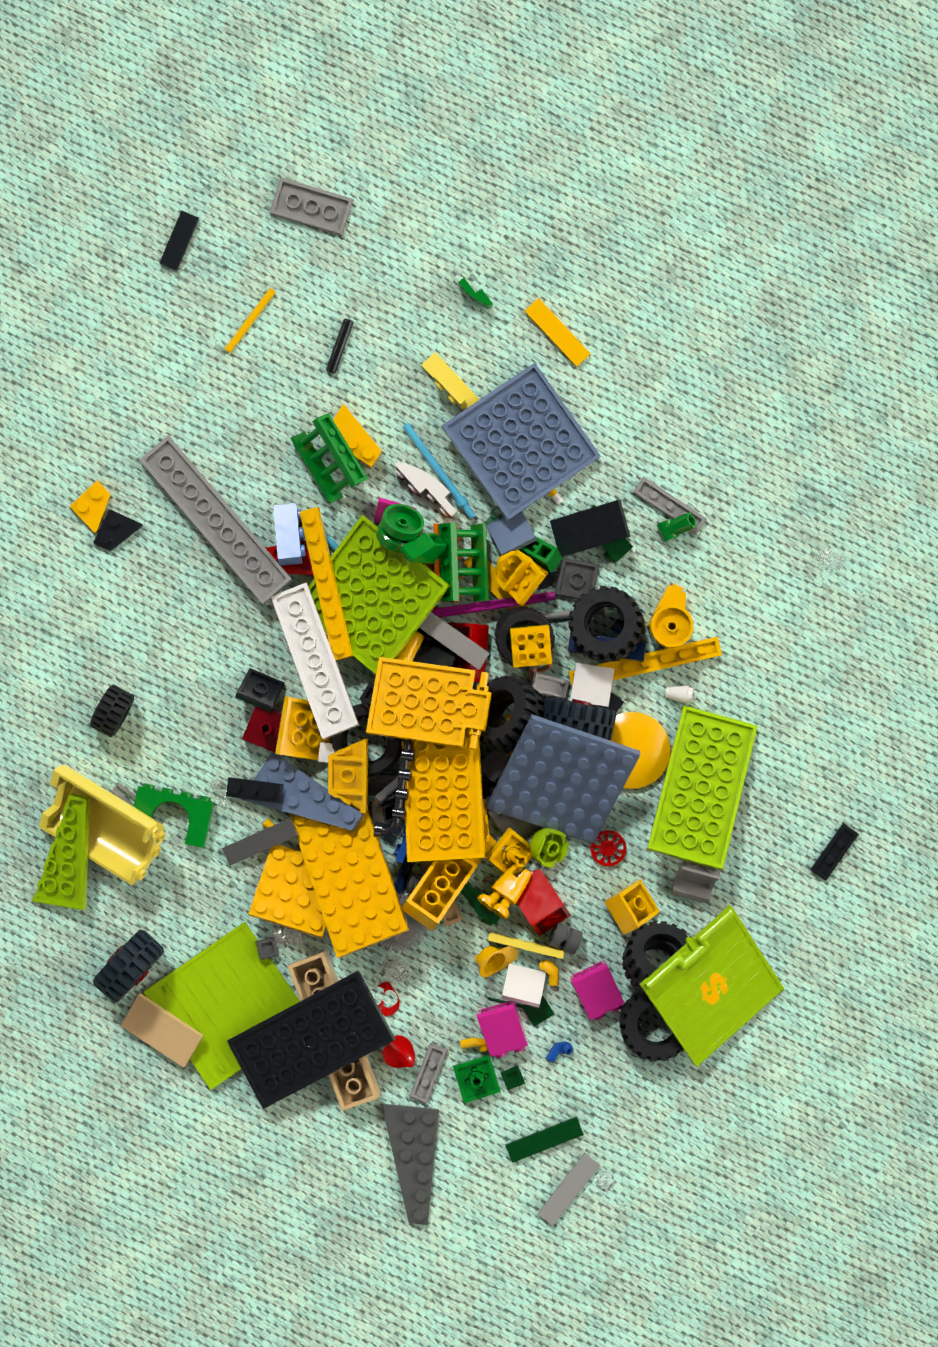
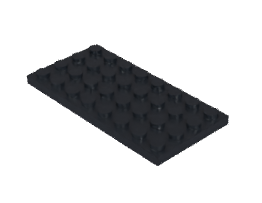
M358 970L232 1037L227 1042L262 1108L265 1109L394 1041L395 1037Z

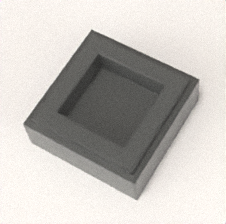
M275 937L255 941L259 960L279 956Z

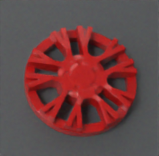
M611 830L599 832L597 838L602 844L598 846L591 843L590 845L591 855L594 860L603 866H614L620 863L626 854V843L623 837ZM608 833L614 834L612 840H608ZM603 834H604V836H605V838H606V841H604V842H603V840H602V838H601V835H603ZM619 837L620 840L614 844L613 841ZM617 844H623V850L616 849ZM593 848H600L601 851L594 852ZM616 851H618V852H620L622 855H621V857H620V856H618V855H616V854H614V853H615ZM598 853H603L601 860H598L596 857ZM605 855L608 856L607 863H604ZM614 855L617 861L611 863L610 856Z

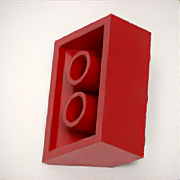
M448 623L487 651L489 625ZM458 655L453 667L475 670L474 682H480L481 672L486 671V661L480 669H477Z

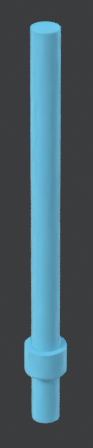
M409 423L404 425L403 429L450 491L459 509L462 508L470 520L474 518L476 514L468 505L466 497L460 494Z

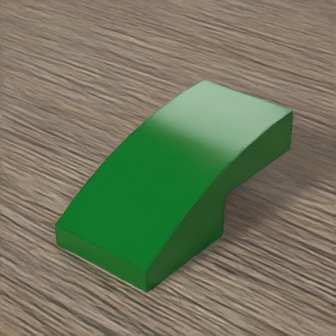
M465 278L458 281L459 287L472 300L490 309L493 307V303L482 288L475 293Z

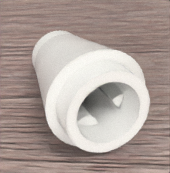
M689 685L666 687L665 698L684 704L692 703L694 688H690Z

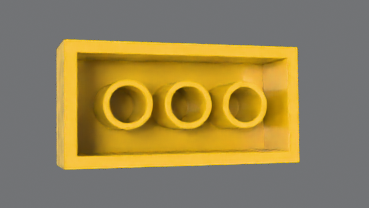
M469 859L433 861L401 910L433 931L478 865Z

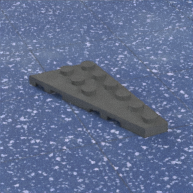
M382 1103L408 1222L411 1224L428 1225L439 1109Z

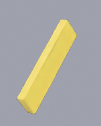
M489 932L488 941L563 959L564 956L562 949L494 932Z

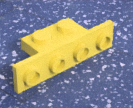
M436 352L421 365L435 380L434 384L440 391L445 390L448 394L447 398L454 405L458 404L463 411L480 400Z

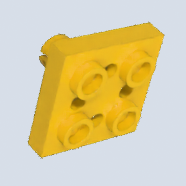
M549 625L510 628L514 668L552 664Z
M508 828L485 858L503 873L514 863L521 867L522 870L532 858L530 844L514 830Z

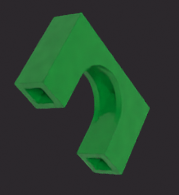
M144 783L143 786H138L133 807L153 818L155 810L164 802L170 801L182 805L189 816L185 844L205 847L215 802L211 801V797L200 795L199 798H194L192 793L181 791V794L173 793L174 789L162 787V790L154 789L155 785Z

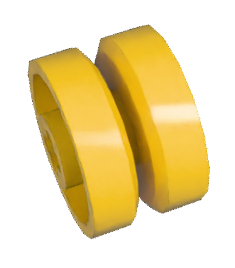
M667 605L658 609L653 614L650 620L649 631L657 644L665 648H675L683 645L690 639L693 633L694 622L691 614L685 608L678 605ZM671 622L675 626L673 630H670L668 627Z

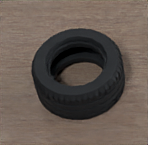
M363 704L353 706L357 720L369 718V713ZM349 730L330 737V743L334 752L348 746L347 735ZM398 738L397 742L388 740L387 749L384 754L374 761H368V776L382 774L396 764L402 753L401 739Z

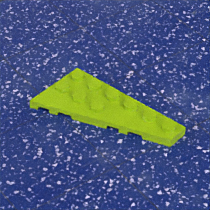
M77 794L68 796L62 813L63 818L60 826L57 827L55 833L57 835L50 847L43 867L44 872L38 881L36 894L32 898L33 902L79 910L87 908L90 796Z

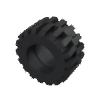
M114 684L110 686L92 715L90 727L110 738L113 737L125 721L133 705L134 695Z

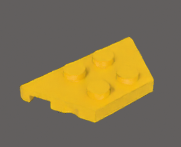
M363 739L328 755V794L335 798H340L348 805L357 807L362 813H367L368 739Z

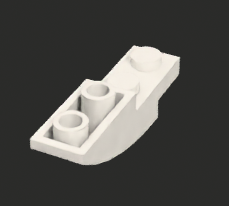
M400 462L395 464L397 468L395 472L401 479L405 477L410 482L408 487L414 493L419 492L421 495L427 490V497L433 503L437 501L440 504L439 510L445 517L449 515L452 518L457 514L455 508L446 499L450 491L443 484L416 467Z

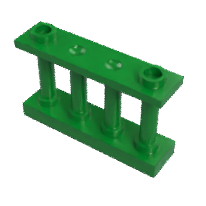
M327 413L312 421L316 428L309 434L302 432L290 439L327 502L331 504L343 498L340 491L347 485H350L352 488L365 482L368 478L331 415ZM320 435L325 445L316 451L311 441ZM330 451L335 462L326 468L321 457ZM340 468L345 478L336 484L330 474Z
M456 523L438 524V536L447 545V548L439 557L440 577L450 585L441 598V602L459 601V595H473V601L489 600L486 523L470 525L471 530L457 529ZM457 537H471V549H457ZM458 557H472V568H458ZM458 576H472L473 587H459Z

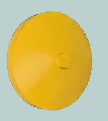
M626 712L616 716L610 741L640 751V757L623 788L636 789L650 785L663 774L670 759L671 750L667 733L660 723L646 714Z

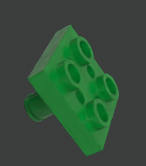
M490 1054L453 1065L464 1103L501 1092Z

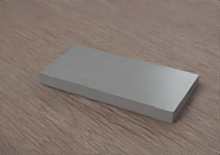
M280 177L269 214L343 236L354 199Z

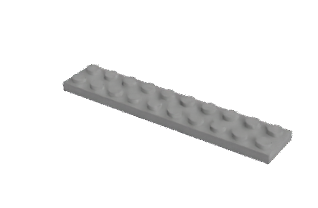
M169 435L140 459V462L263 605L292 581L291 577Z

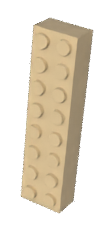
M327 950L288 965L300 1001L339 981ZM367 1055L329 1074L342 1111L377 1099L381 1095Z

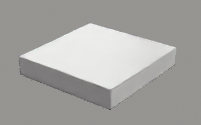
M576 663L570 701L577 699L591 702L593 705L608 707L614 669Z
M509 963L501 999L539 1008L546 972Z

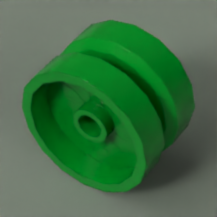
M404 504L389 505L384 510L376 532L377 540L386 549L396 553H403L400 548L421 534L424 527V519L417 510Z

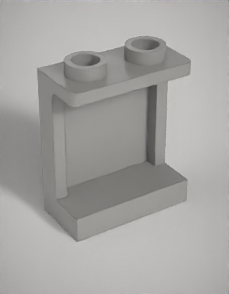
M682 860L674 878L671 894L708 904L715 882L719 880L721 871Z

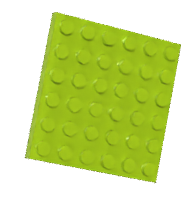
M361 515L332 554L331 560L353 656L376 674L379 657L396 659L449 589L450 585L425 564L409 562L404 557V553H396L382 546L376 536L378 526L365 515ZM314 579L309 585V589L324 630L327 633Z

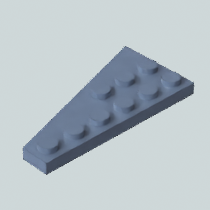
M274 752L271 753L254 780L284 784L282 803L241 798L244 801L351 831L356 829L365 816L351 805L344 803L340 798H335L328 794V789Z

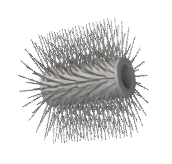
M401 894V907L408 899L409 894L406 895V898L404 894L403 896ZM405 912L404 915L409 931L389 938L385 945L386 947L389 944L388 949L392 945V948L395 947L398 953L399 947L401 952L416 947L415 944L421 943L419 942L420 937L424 940L423 937L426 932L424 930L425 926Z

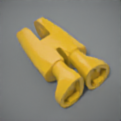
M514 863L491 886L494 892L491 895L480 894L477 898L478 901L490 911H494L497 916L507 919L510 904H516L526 888L532 872L525 869L517 878L516 876L520 872L521 867ZM501 897H502V898L504 897V899H503L500 903H498V901L500 900V898H501Z

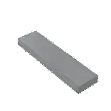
M644 476L633 491L635 495L672 519L690 512L695 517L696 528L689 531L697 535L707 518Z
M430 612L419 627L477 669L482 667L490 655L488 651L432 612Z
M584 1153L537 1214L553 1226L600 1164Z

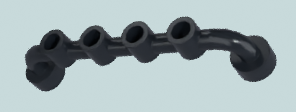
M388 737V740L397 742L398 738ZM401 739L404 742L401 753V766L398 773L392 823L389 827H385L384 823L376 822L374 826V837L383 838V835L394 833L398 829L400 819H405L406 808H402L403 800L407 801L409 797V789H405L406 781H411L412 770L408 769L409 761L413 762L415 757V750H411V740Z

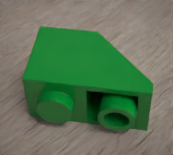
M424 532L403 545L400 550L405 554L404 557L409 562L434 564L447 548V545L436 533Z

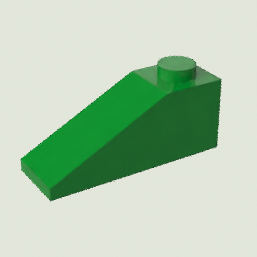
M536 537V541L519 549L520 552L529 556L535 563L544 567L550 573L555 570L563 559L556 547Z

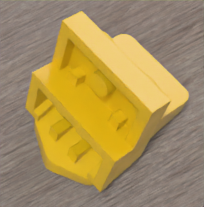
M516 550L510 551L498 558L495 580L504 591L511 594L518 604L524 606L548 572L529 556Z

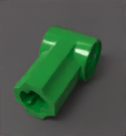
M689 512L675 519L671 518L657 524V528L663 542H667L670 539L679 537V534L696 528V520Z

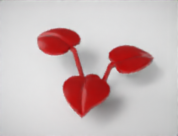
M384 982L377 986L384 989L383 995L387 990H392L396 993L390 982ZM399 997L397 1003L392 1007H385L382 999L378 1005L381 1013L385 1016L393 1015L399 1008ZM402 1035L394 1036L395 1040L388 1043L382 1051L385 1063L394 1068L413 1067L415 1053L411 1042Z

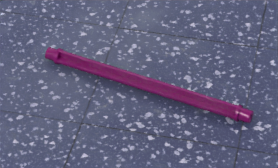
M544 591V593L532 594L524 605L548 603V601L556 600L555 592ZM513 597L436 608L431 612L441 618L521 605Z

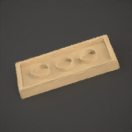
M141 993L136 997L121 1024V1027L183 1068L187 1066L204 1036Z

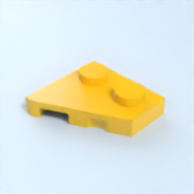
M97 480L70 505V508L94 533H97L111 494Z

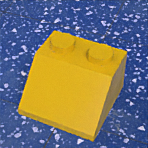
M641 879L604 901L623 935L639 928L660 912Z

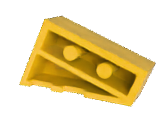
M343 404L333 420L355 458L372 469L381 456L382 450Z

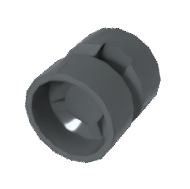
M556 922L550 933L548 945L557 949L562 947L563 951L574 955L581 943L583 932L574 928L569 930L567 925Z

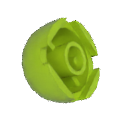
M551 828L537 831L530 842V853L534 860L545 867H554V864L561 862L568 850V842L565 839L566 835L557 829Z

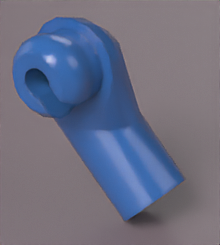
M566 1041L555 1043L547 1054L546 1059L554 1063L559 1054H571L573 1046Z

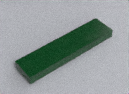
M576 1116L506 1143L505 1146L513 1163L584 1134Z

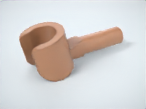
M548 664L540 668H530L528 671L529 679L532 678L533 672H544L551 669L552 665Z

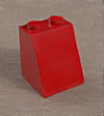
M539 868L538 870L531 871L530 880L516 903L540 937L552 929L556 922L561 923L570 917L571 914Z

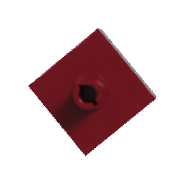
M255 707L242 739L276 753L282 713L273 709L270 713Z

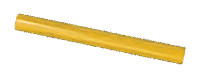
M269 288L224 348L229 353L233 351L276 293L273 289Z

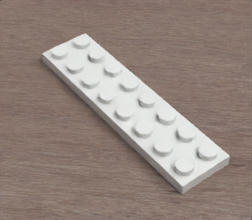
M303 583L271 597L322 739H327L360 726L308 584Z

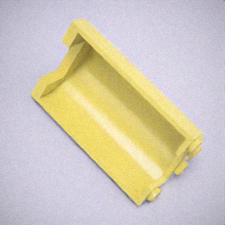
M67 765L55 768L50 785L55 788L58 787L55 801L51 807L42 813L39 828L56 837L57 834L55 833L63 818L62 813L68 796L71 794L90 796L88 858L132 886L138 880L141 881L145 877L146 870L154 857L156 858L161 852L160 844L166 836L163 825Z

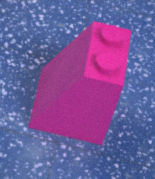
M605 960L570 976L590 1020L594 1019L597 1021L605 1017L604 1013L610 1010L613 1013L623 1008L622 1005L625 1002Z
M507 1001L478 1010L476 1016L491 1057L495 1056L497 1059L506 1056V1052L514 1050V1053L525 1050V1047L528 1046V1041L516 1002Z

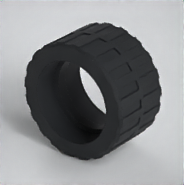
M524 606L510 609L500 617L499 622L496 624L494 632L495 643L502 657L511 665H513L512 650L507 644V633L510 627L518 621L531 620L539 626L549 625L551 651L554 648V630L544 614L535 608Z

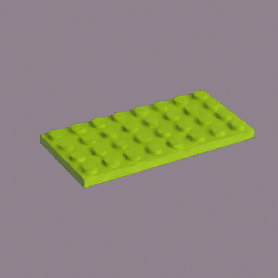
M683 706L647 846L648 851L712 869L723 870L757 725Z

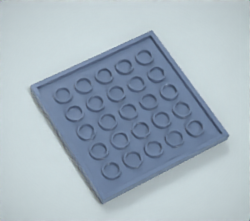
M536 363L441 426L507 521L601 457Z
M531 715L487 803V809L544 828L557 829L565 835L594 843L638 761L640 751Z

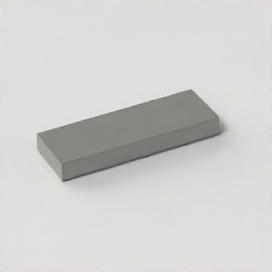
M433 1043L429 1044L409 1097L426 1104L428 1103L448 1049Z

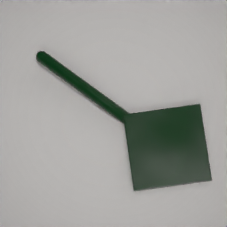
M544 996L541 997L539 1008L516 1003L517 1007L524 1010L534 1027L554 1015ZM488 997V998H487L489 1001H493V1002H498V1003L507 1002V1001L500 1000V999H496V998H491V997Z

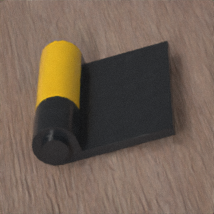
M416 631L396 659L453 667L458 655L445 645L427 641L421 633Z

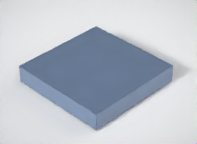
M522 511L508 521L505 517H502L486 525L501 555L519 550L537 540Z

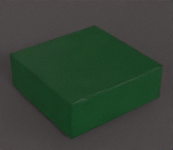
M518 1065L500 1072L507 1090L525 1084Z

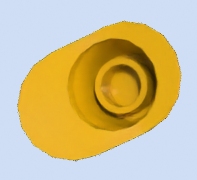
M494 946L484 948L474 957L475 962L480 968V976L486 978L504 970L509 963L511 964L516 960L518 950L512 946L502 949Z

